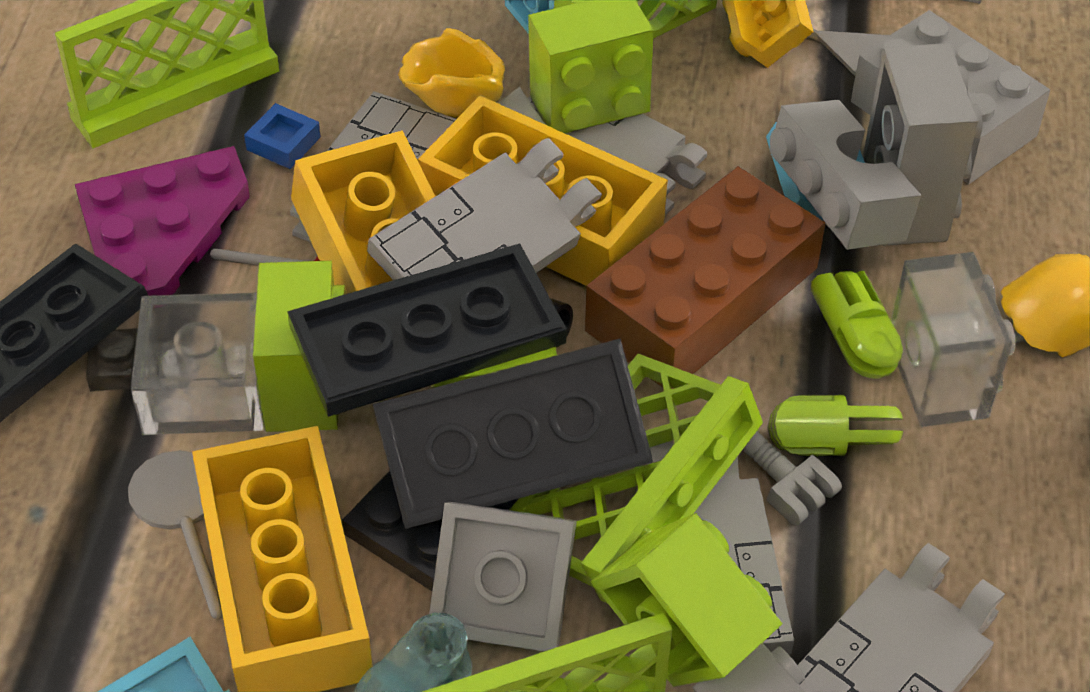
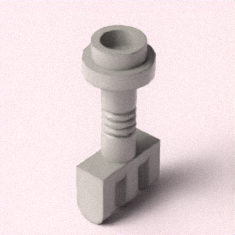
M758 431L743 449L748 456L753 458L777 482L770 489L766 501L793 525L802 523L808 517V510L816 511L825 503V497L832 498L842 488L838 477L813 454L796 467L784 455H781V452L777 451L771 443H768V440Z

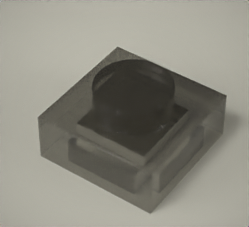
M148 327L114 330L88 351L86 379L90 392L150 387L151 339Z

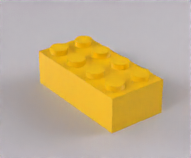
M479 95L417 159L435 196L505 152L516 164L519 163L536 144L549 138L564 153L563 158L553 164L559 170L558 174L545 183L550 190L561 199L573 185L587 178L602 195L600 199L591 204L596 209V213L586 222L575 226L581 233L577 246L546 267L586 286L664 225L667 179Z
M403 130L295 160L291 200L319 260L332 261L334 285H345L346 294L393 281L367 252L369 238L435 197Z
M318 426L192 451L232 669L238 692H321L374 680L369 634Z

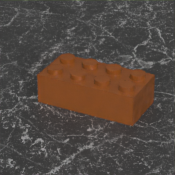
M737 166L586 285L585 332L600 343L621 339L625 358L629 364L639 353L694 374L818 268L825 222ZM653 380L655 383H657L659 386L663 388L662 383Z

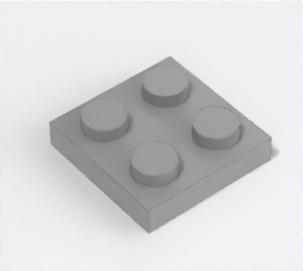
M445 502L426 633L538 651H547L559 647L577 520Z

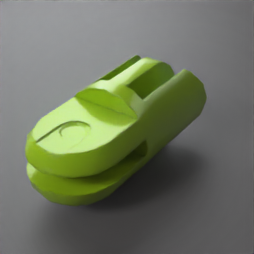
M861 270L856 273L845 271L839 272L835 276L832 273L817 275L811 281V292L848 365L856 373L867 378L879 379L891 375L902 358V341L865 271Z
M798 395L789 397L775 407L770 414L767 428L770 439L776 447L785 450L789 454L811 456L812 454L814 456H844L848 445H888L899 443L903 436V431L849 430V421L903 420V417L896 406H848L844 395Z

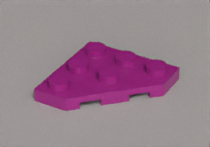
M234 146L74 184L94 255L145 287L151 301L144 307L166 302L180 287L179 277L192 261L198 263L222 233L220 225L232 210L239 211L250 198L248 182Z

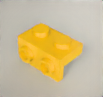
M722 0L723 8L728 14L731 28L729 38L732 45L742 56H752L767 68L814 33L805 0Z

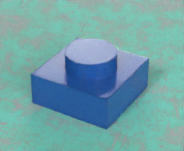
M275 103L244 134L247 151L291 169L295 165V160L301 159L321 138L318 121Z

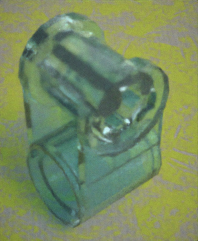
M434 612L422 616L412 625L411 629L391 651L366 672L354 692H422L471 676L472 661L467 651L468 637L464 625L456 617L447 613Z

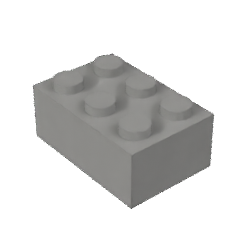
M928 10L859 55L851 102L871 115L884 47L950 43L958 66L963 65L966 68L968 94L972 104H978L982 113V133L979 139L973 140L970 152L972 158L971 176L969 179L963 180L969 185L1037 137L1050 89Z
M950 43L883 48L863 159L868 164L893 162L921 194L907 241L884 244L883 246L948 241L953 219L959 218L961 214L962 199L960 191L963 180L969 179L971 176L972 158L970 152L973 140L979 139L981 136L983 122L979 105L972 104L968 94L966 68L963 65L958 66Z

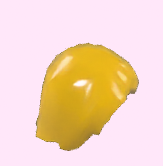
M446 28L439 37H432L414 43L403 56L401 62L403 65L398 73L399 79L405 87L415 93L432 110L457 119L479 95L494 102L501 98L504 90L502 81L504 79L505 64L484 41L480 39L475 40L457 29Z
M1056 254L1036 264L1002 288L1000 293L1003 296L1001 304L1004 312L1012 318L1015 331L1022 335L1031 347L1048 352H1057L1059 356L1064 358L1090 346V257L1087 255Z

